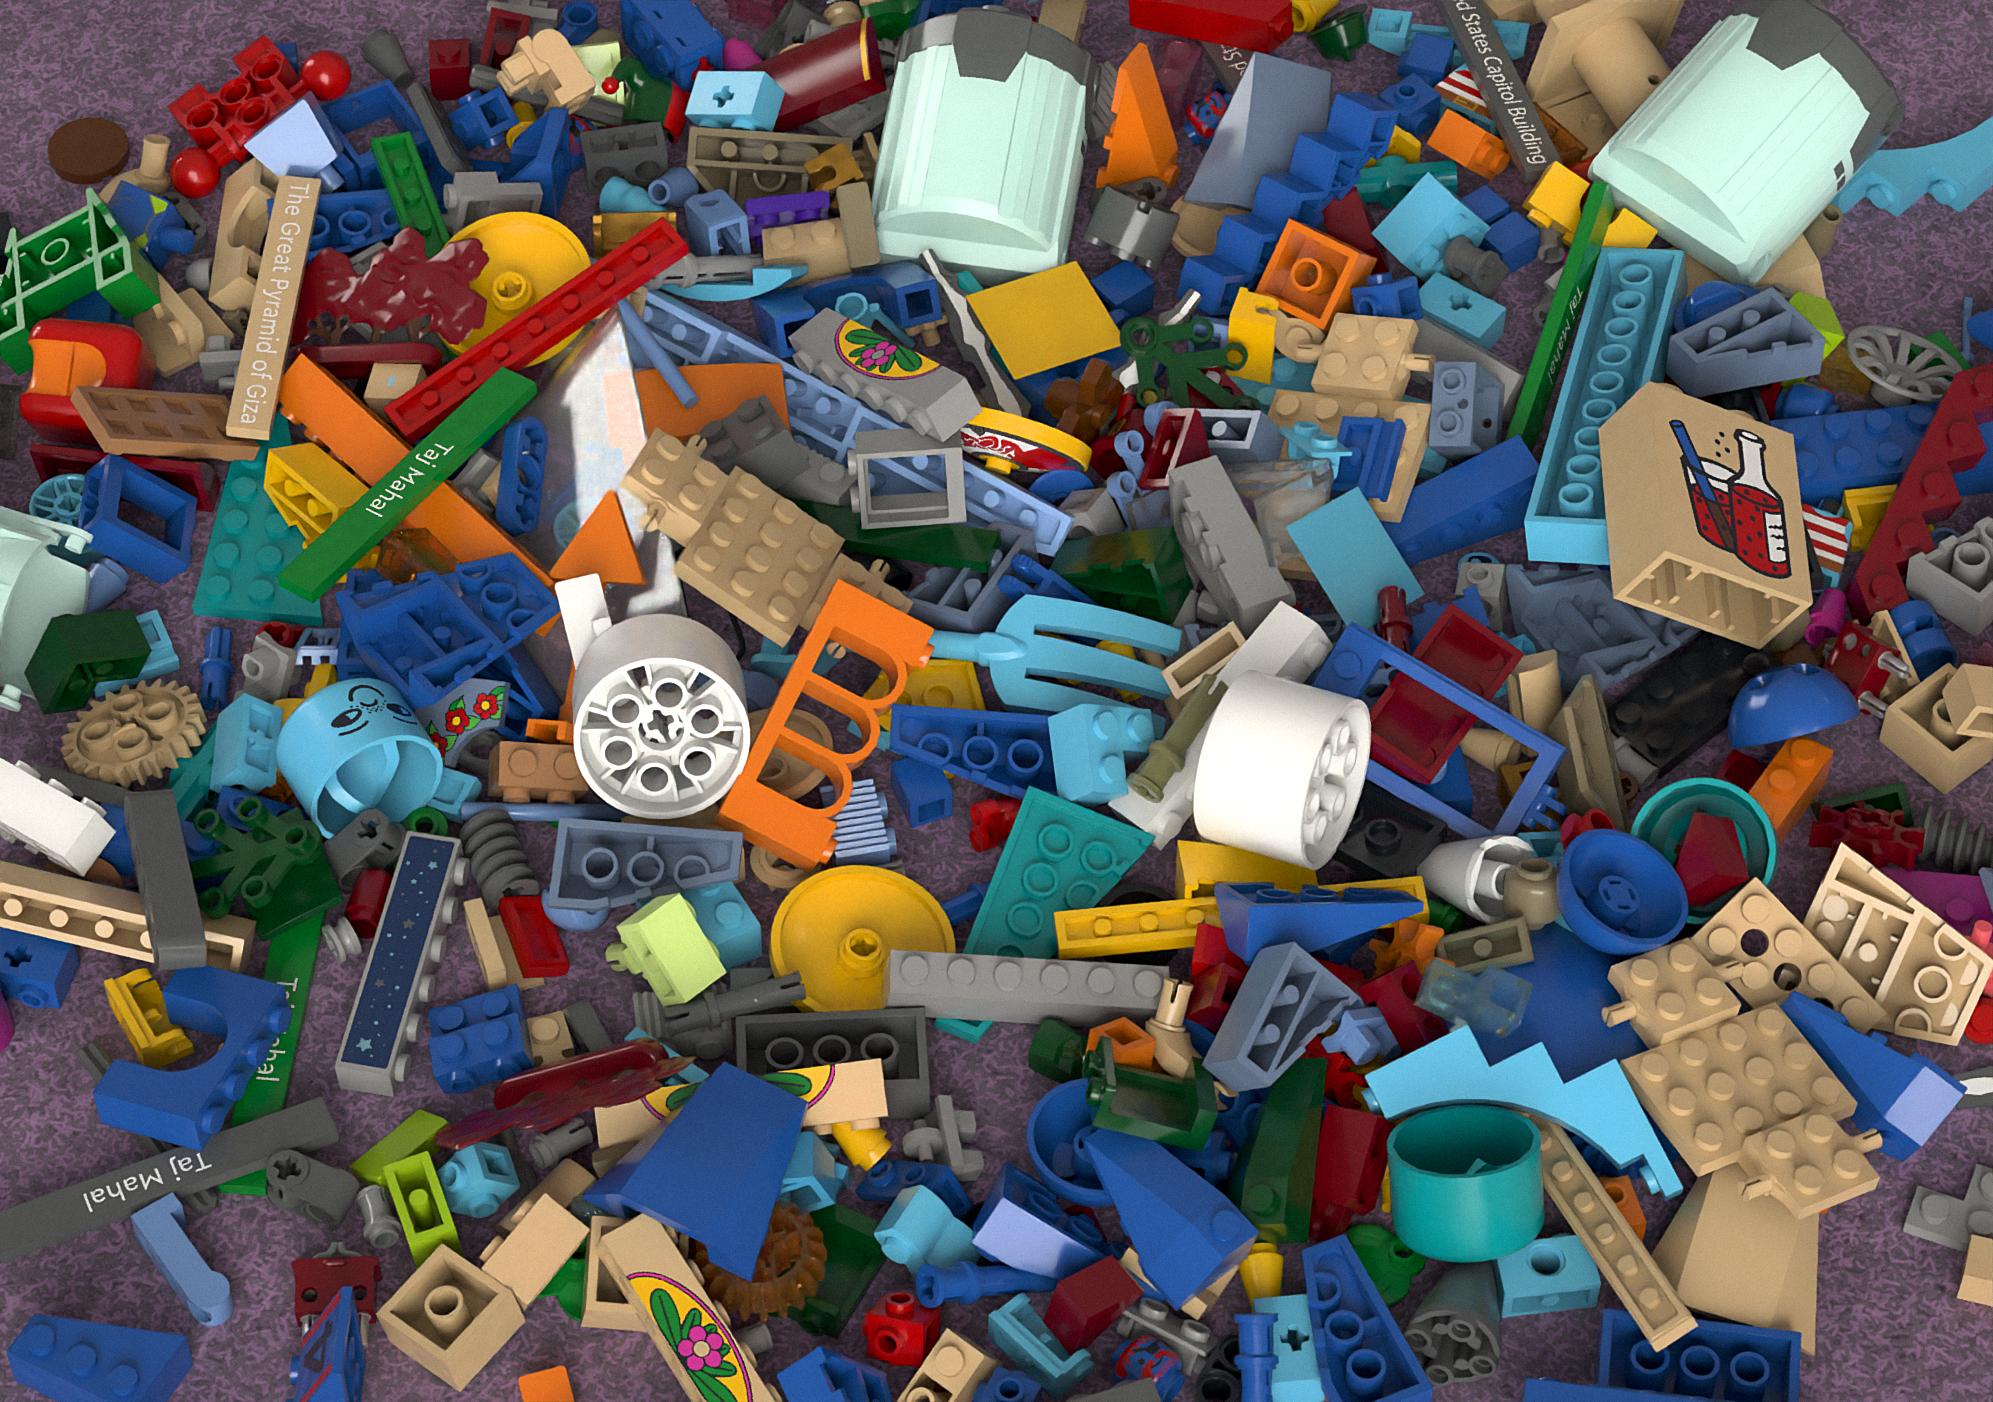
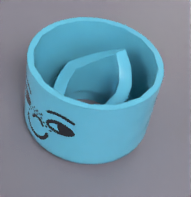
M348 679L329 685L311 695L288 717L280 731L276 745V760L280 772L311 822L320 829L322 836L327 839L336 836L354 821L361 812L372 808L384 812L389 818V822L403 824L405 818L412 811L425 807L440 784L443 773V762L440 752L405 699L391 684L377 679ZM369 822V824L373 827H377V824H375L374 822Z

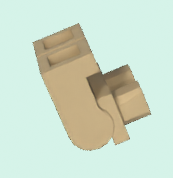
M554 29L539 31L534 36L533 41L528 35L520 39L515 46L512 56L501 63L502 70L496 75L509 97L525 87L528 88L531 95L543 89L549 99L544 113L551 107L567 108L568 115H571L587 105L596 87V83L566 38Z

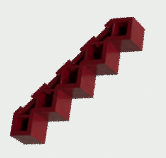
M1993 363L1957 372L1944 391L1929 424L1922 434L1879 523L1873 531L1843 591L1853 620L1858 619L1860 625L1868 626L1876 612L1884 610L1890 612L1895 607L1910 601L1901 578L1902 575L1907 574L1909 558L1920 552L1927 555L1936 550L1926 525L1949 519L1962 502L1952 475L1974 469L1987 452L1978 425L1993 421Z

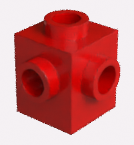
M903 1291L885 1292L873 1308H868L863 1319L862 1334L864 1337H868L867 1357L884 1360L892 1366L909 1365L920 1368L940 1339L941 1305L936 1308H926L911 1293Z

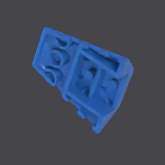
M512 552L455 565V572L439 576L433 570L416 574V581L393 586L391 580L372 584V591L354 595L351 589L335 592L337 604L360 658L381 681L395 687L412 710L434 705L466 680L522 642L561 611L558 599Z
M724 1062L583 1194V1199L626 1220L632 1209H635L706 1244L709 1262L752 1283L757 1268L756 1261L761 1246H764L770 1228L769 1221L775 1202L779 1200L783 1177L788 1163L791 1162L809 1107L808 1101Z

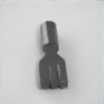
M510 1127L498 1133L495 1137L499 1146L508 1147L521 1186L511 1196L525 1198L538 1185L533 1167L522 1160L513 1128Z

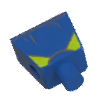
M120 181L107 205L119 216L157 272L162 270L172 252L183 255L189 254L194 245V234L192 231L185 229V222L174 205L168 200L129 182Z

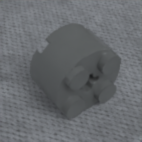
M1106 184L1082 238L1104 248L1109 243L1108 247L1112 248L1111 254L1133 262L1137 255V262L1159 270L1177 229L1180 215L1149 199L1144 200L1137 197L1135 193Z

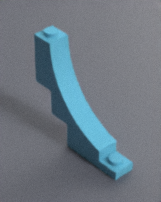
M1467 1024L1365 1075L1369 1088L1361 1091L1371 1113L1383 1114L1384 1118L1391 1123L1412 1114L1445 1106L1472 1104L1511 1108L1542 1117L1580 1136L1599 1150L1619 1170L1643 1159L1645 1166L1639 1168V1172L1650 1193L1653 1195L1660 1192L1664 1201L1681 1194L1683 1191L1682 1184L1616 1058L1564 1084L1542 1041L1490 1067Z

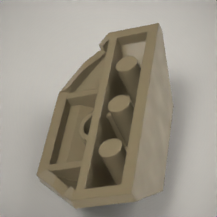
M690 126L686 167L707 193L722 189L742 208L745 199L815 192L803 164L841 142H844L852 156L854 139L850 137ZM836 190L828 192L829 199L836 194Z
M1590 673L1580 678L1548 728L1550 739L1568 749L1566 756L1557 769L1559 786L1554 787L1557 790L1554 798L1559 803L1568 807L1566 811L1568 816L1575 813L1583 817L1589 810L1598 809L1612 819L1616 830L1630 834L1632 828L1603 691L1600 684Z

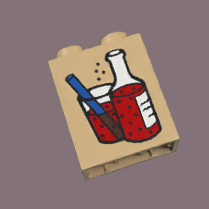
M1648 381L1598 429L1613 598L1760 650L1813 604L1793 434L1758 422L1744 411L1726 410L1686 395L1674 385Z

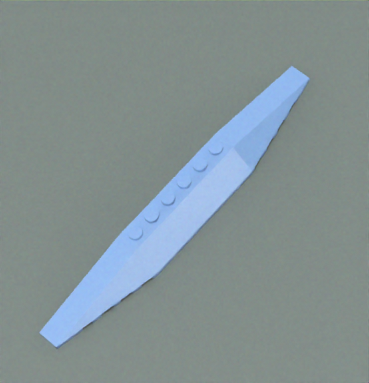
M589 256L592 265L598 261ZM648 289L642 320L675 366L781 363L784 373L791 433L795 443L802 442V445L809 446V450H816L817 454L823 453L824 458L830 457L831 461H837L840 465L844 464L845 469H847V449H856L855 432L913 428L903 421L901 423L896 422L888 413L881 409L873 410L864 400L858 397L854 399L849 397L843 389L835 385L831 387L826 385L820 377L812 373L809 375L805 374L793 359L789 357L781 359L770 347L714 317L657 289ZM591 322L597 331V341L608 332L618 336L626 351L618 359L628 368L655 367L627 328ZM962 452L967 522L949 524L984 529L996 520L1028 529L1034 533L1037 552L1056 557L1075 518L1001 474L986 469L985 465ZM944 454L868 459L871 496L947 491Z

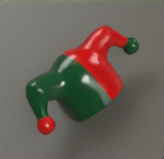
M629 55L624 57L616 65L611 76L605 78L602 82L601 87L606 94H615L619 89V83L624 81L629 91L625 97L622 120L625 122L643 121L648 123L661 121L662 128L668 131L669 141L676 145L680 140L686 120L689 119L685 115L691 92L684 91L676 82L667 77L654 76L639 59Z

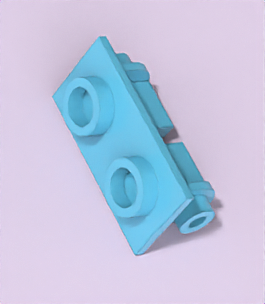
M1298 421L1294 423V427H1278L1277 432L1288 439V458L1304 470H1309V473L1321 483H1329L1336 479L1339 471L1340 456H1352L1351 450L1338 442L1337 437L1329 435L1320 429V425L1317 423Z

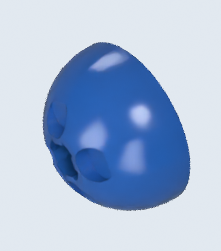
M1794 663L1775 667L1752 677L1736 696L1728 719L1729 745L1731 748H1742L1801 736L1850 720L1858 716L1861 711L1850 689L1831 672L1807 663Z
M1594 829L1584 832L1572 840L1560 860L1556 874V897L1560 912L1572 932L1590 947L1615 956L1642 955L1661 948L1670 942L1684 927L1688 916V898L1684 885L1667 859L1643 840L1618 830Z
M1082 1078L1066 1082L1045 1094L1030 1114L1027 1124L1026 1141L1031 1163L1043 1183L1064 1200L1091 1208L1115 1206L1111 1195L1105 1193L1083 1145L1087 1137L1101 1128L1092 1125L1090 1105L1085 1104L1088 1080ZM1155 1141L1168 1151L1169 1144Z

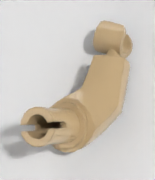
M147 134V136H144L140 168L115 177L99 193V196L108 204L121 180L155 195L167 191L171 182L170 177L165 172L168 148L170 146L169 138L158 134Z
M1166 977L1163 980L1164 985L1156 1016L1150 1017V1020L1146 1021L1145 1032L1157 1040L1154 1056L1161 1067L1172 1077L1183 1079L1192 1056L1204 1059L1192 1046L1190 1033L1186 1031V1026L1183 1025L1193 985L1183 981L1182 984H1179L1176 998H1174L1179 980ZM1213 1081L1217 1109L1226 1110L1228 1108L1218 1098L1219 1090L1228 1097H1237L1238 1092L1231 1090L1222 1081Z

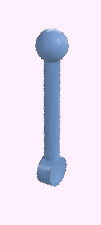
M1964 297L1962 304L1963 338L1962 352L1960 353L1969 365H1972L1975 357L1971 352V335L1967 330V321L1971 318L1973 297Z

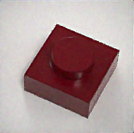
M1733 749L1712 778L1729 782L1748 793L1768 766Z

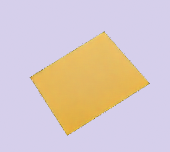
M1077 261L965 296L1014 380L1121 346L1119 340L1120 331Z

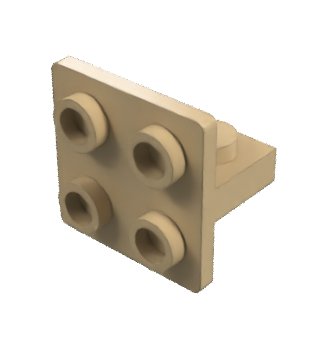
M159 272L161 302L149 310L133 316L135 330L141 334L156 357V370L162 377H168L198 362L199 352H205L209 336L225 335L230 337L232 344L235 343L232 331L194 288H189L177 294Z

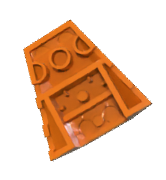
M781 363L676 366L699 397L697 404L688 409L684 408L655 367L613 368L605 377L612 445L614 450L617 448L625 450L628 470L656 427L666 434L675 437L683 444L691 436L699 434L705 425L713 421L722 420L735 412L744 401L758 398L764 393L792 436Z

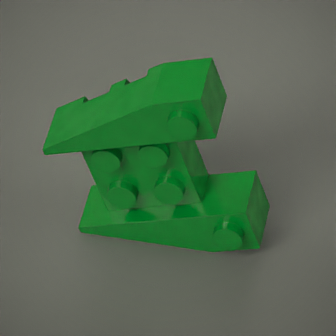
M92 187L86 189V206L25 237L16 227L10 229L4 254L9 259L5 274H0V357L18 376L33 369V349L28 344L32 327L40 320L50 318V314L66 308L69 304L98 291L124 320L145 312L161 302L157 271L119 216Z

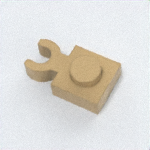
M562 1010L527 1019L535 1066L575 1056L574 1045Z

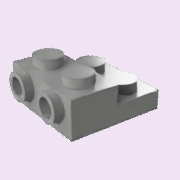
M455 172L453 184L444 185L443 199L445 208L448 211L447 214L441 215L451 239L468 225L488 216L507 212L539 214L543 192L540 182L499 183L496 172Z

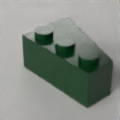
M1174 525L1065 540L1049 568L1101 607L1166 624L1174 623L1192 589Z

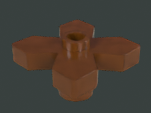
M1092 357L1080 382L1071 378L1065 381L1057 378L1048 389L1044 401V409L1051 412L1053 418L1059 420L1056 429L1079 439L1088 446L1100 437L1101 428L1107 423L1110 414L1115 411L1125 390L1121 381L1111 377L1113 370L1108 363Z

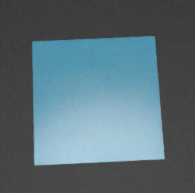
M1358 486L1285 527L1346 626L1353 621L1361 627L1368 629L1380 621L1377 594L1384 587L1398 586L1397 591L1401 588L1404 589L1406 592V605L1425 594Z

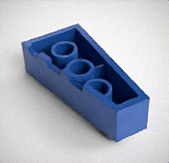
M1518 434L1412 488L1401 523L1380 522L1407 566H1414L1425 560L1525 527L1524 519L1539 470V464Z

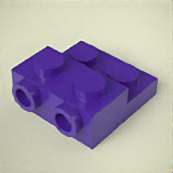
M826 191L745 199L741 209L747 216L749 240L755 241V247H763L762 229L828 219V210L830 208L829 193Z

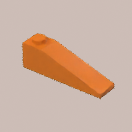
M1139 42L1119 67L1110 110L1112 113L1117 114L1112 123L1110 132L1105 135L1103 148L1110 150L1107 168L1101 166L1098 169L1096 190L1105 187L1106 184L1117 186L1148 177L1158 178L1166 184L1168 189H1173L1180 177L1181 167L1178 166V145L1147 45ZM1146 189L1145 196L1149 199L1148 189Z

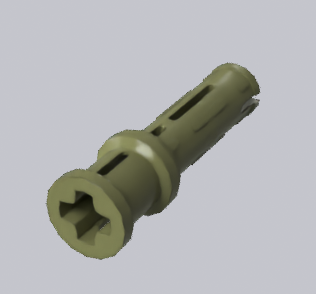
M1204 674L1202 681L1163 739L1156 740L1147 748L1149 755L1136 774L1131 773L1127 777L1126 782L1129 787L1143 798L1153 803H1160L1164 798L1162 791L1175 772H1181L1185 767L1186 760L1183 755L1228 690V686L1221 680L1212 694H1208L1217 678L1216 676Z

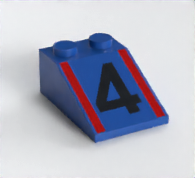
M342 1286L303 1336L300 1356H292L290 1367V1382L292 1386H296L294 1399H287L286 1402H361L366 1359L353 1287Z

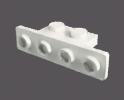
M596 573L561 581L555 585L575 669H577L582 656L589 646L602 633L614 626L608 614L599 575ZM619 699L614 705L620 707L631 699ZM591 711L588 713L589 722L611 721L608 716ZM617 740L609 743L607 747L619 751L627 748L629 744L625 741Z

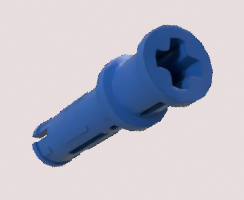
M959 1261L954 1267L940 1268L936 1264H923L917 1272L915 1284L920 1303L926 1308H936L942 1302L957 1301L960 1305H972L982 1296L1052 1292L1057 1287L1058 1279L1015 1269L1009 1265L978 1267L971 1261Z
M1278 1313L1234 1314V1322L1239 1324V1354L1234 1356V1364L1237 1365V1369L1241 1370V1402H1273L1272 1369H1276V1364H1279V1356L1274 1354L1273 1324L1278 1321Z

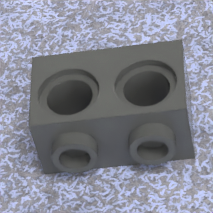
M661 121L580 132L582 168L588 196L601 194L605 183L614 176L626 180L631 185L649 188L653 181L658 180L668 171L667 147Z

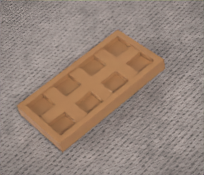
M76 385L70 398L104 452L121 455L126 453L143 454L151 457L178 456L188 459L213 458L224 461H254L260 449L255 439L226 435V423L231 404L225 395Z

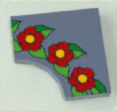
M469 678L434 705L415 709L416 717L441 754L443 766L455 768L461 750L476 735L486 730L504 728L510 683Z

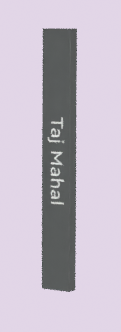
M323 1096L212 1135L202 1152L180 1146L1 1210L0 1263L128 1218L171 1192L174 1193L177 1199L264 1169L268 1159L281 1150L290 1149L305 1154L340 1141L337 1128Z

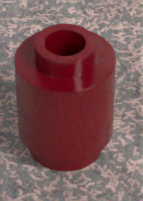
M373 868L362 871L356 876L344 916L358 937L364 939H374L393 879V875L386 870Z

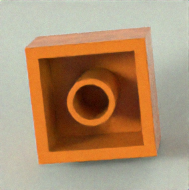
M1289 219L1254 293L1276 299L1279 302L1278 308L1329 332L1336 313L1352 314L1353 298L1351 288L1367 283L1366 276L1371 274L1377 258L1308 224Z

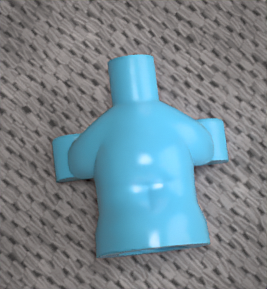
M618 176L611 177L605 183L600 195L599 207L601 213L668 210V205L655 204L650 199L648 191L640 186L631 185Z

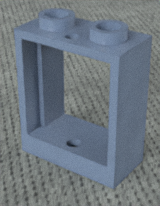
M1435 362L1429 447L1454 466L1501 443L1505 385L1478 362ZM1488 419L1492 420L1491 427L1484 428V422Z

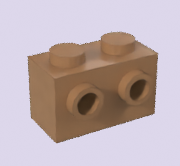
M499 741L489 752V797H503V801L508 803H526L530 799L548 800L547 803L575 804L588 792L589 784L579 769L573 745Z

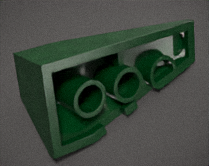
M1323 1057L1297 1059L1267 1088L1222 1193L1259 1231L1254 1244L1308 1242L1327 1060Z

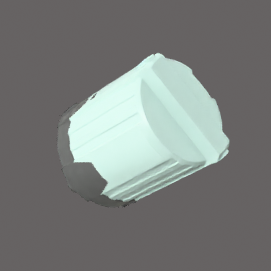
M1737 0L1608 141L1592 161L1587 176L1593 183L1594 181L1608 183L1615 208L1620 210L1625 207L1657 229L1658 236L1678 249L1685 250L1686 254L1732 284L1739 283L1753 287L1897 129L1905 114V106L1899 102L1893 81L1884 76L1868 52L1844 29L1846 24L1830 13L1818 0Z
M998 5L963 7L958 12L933 17L904 31L901 40L898 41L896 46L894 76L870 194L881 257L880 263L874 267L902 260H912L925 270L919 260V255L925 250L933 249L945 270L953 274L969 270L980 285L995 287L1068 263V248L1094 103L1097 102L1101 82V66H1097L1096 61L1085 48H1080L1063 34L1032 21L1029 15L1013 12L1008 8Z

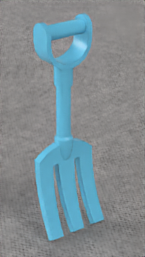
M1026 594L1007 611L995 632L984 631L982 634L934 630L928 643L935 646L930 657L971 661L978 663L981 667H990L996 694L1006 711L1053 716L1082 703L1137 707L1078 689L1028 679L1027 675L1088 682L1145 695L1162 701L1171 695V689L1160 673L1163 671L1162 669L1094 647L1036 635V631L1095 638L1172 657L1179 651L1182 630L1144 617L1105 607ZM764 636L760 653L752 656L750 669L761 672L771 678L785 680L797 654L788 655L791 638L782 648ZM825 643L812 669L813 673L819 676L825 674L841 660V658H833L838 646L829 655L827 652L828 644ZM848 648L846 650V652L856 653ZM1151 713L1155 741L1162 740L1166 718Z

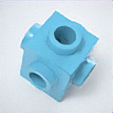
M478 1142L455 1152L453 1157L436 1172L449 1211L474 1218L490 1216L496 1212L498 1207L521 1187L508 1147L486 1142Z

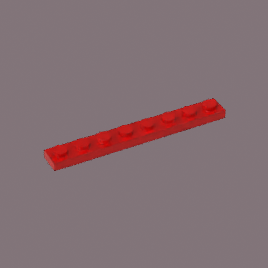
M661 217L385 406L383 410L387 418L410 445L440 425L501 367L516 373L689 254L687 243L665 218Z

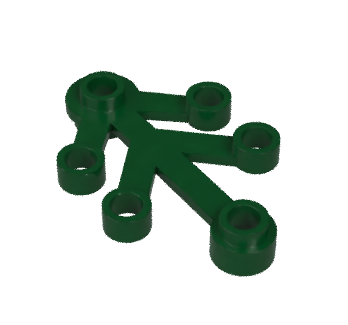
M1138 316L1131 318L1123 325L1119 337L1123 351L1135 358L1139 383L1136 403L1143 410L1150 405L1142 401L1141 394L1143 392H1154L1157 396V400L1154 403L1161 402L1162 392L1155 385L1153 359L1167 368L1171 402L1179 406L1180 409L1190 408L1188 384L1220 409L1261 410L1255 398L1248 395L1234 397L1199 371V369L1223 366L1230 371H1238L1246 364L1248 358L1246 348L1239 343H1231L1222 349L1177 354L1165 345L1184 340H1190L1198 346L1210 342L1214 328L1212 323L1203 317L1195 318L1190 323L1158 326L1154 320ZM1197 325H1203L1208 329V335L1204 338H1198L1193 334L1192 329ZM1138 332L1145 333L1149 341L1145 345H1137L1133 341V335ZM1236 350L1241 353L1242 361L1236 364L1228 361L1226 354L1229 351Z
M251 796L243 799L238 804L236 809L237 817L246 827H260L276 838L257 843L227 825L216 810H202L194 819L196 831L204 839L216 840L232 851L189 863L194 884L195 881L230 872L218 888H209L200 895L198 900L199 908L208 918L213 920L220 919L229 912L231 902L240 890L242 896L251 906L260 908L267 905L273 898L275 888L294 864L307 865L319 857L323 848L320 829L309 820H297L288 824L268 812L267 807L260 799ZM257 808L255 814L247 817L251 810ZM215 820L211 827L205 829L210 821ZM273 860L263 876H252L262 862ZM262 887L259 894L252 896L257 888ZM219 899L218 904L210 908L211 903Z

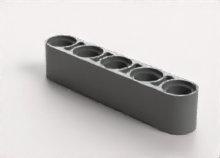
M173 790L125 793V825L156 970L159 972L205 967L207 963L206 938Z

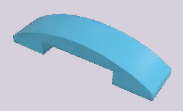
M1373 8L1368 25V42L1394 55L1401 56L1402 52L1409 53L1417 32L1454 40L1448 27L1413 24L1412 12L1379 8ZM1492 20L1511 61L1524 57L1530 33V23ZM1455 43L1453 65L1461 66L1465 62Z
M768 264L753 268V280L696 282L690 288H679L677 285H662L660 288L670 293L696 300H740L775 291L799 280L808 273V265Z

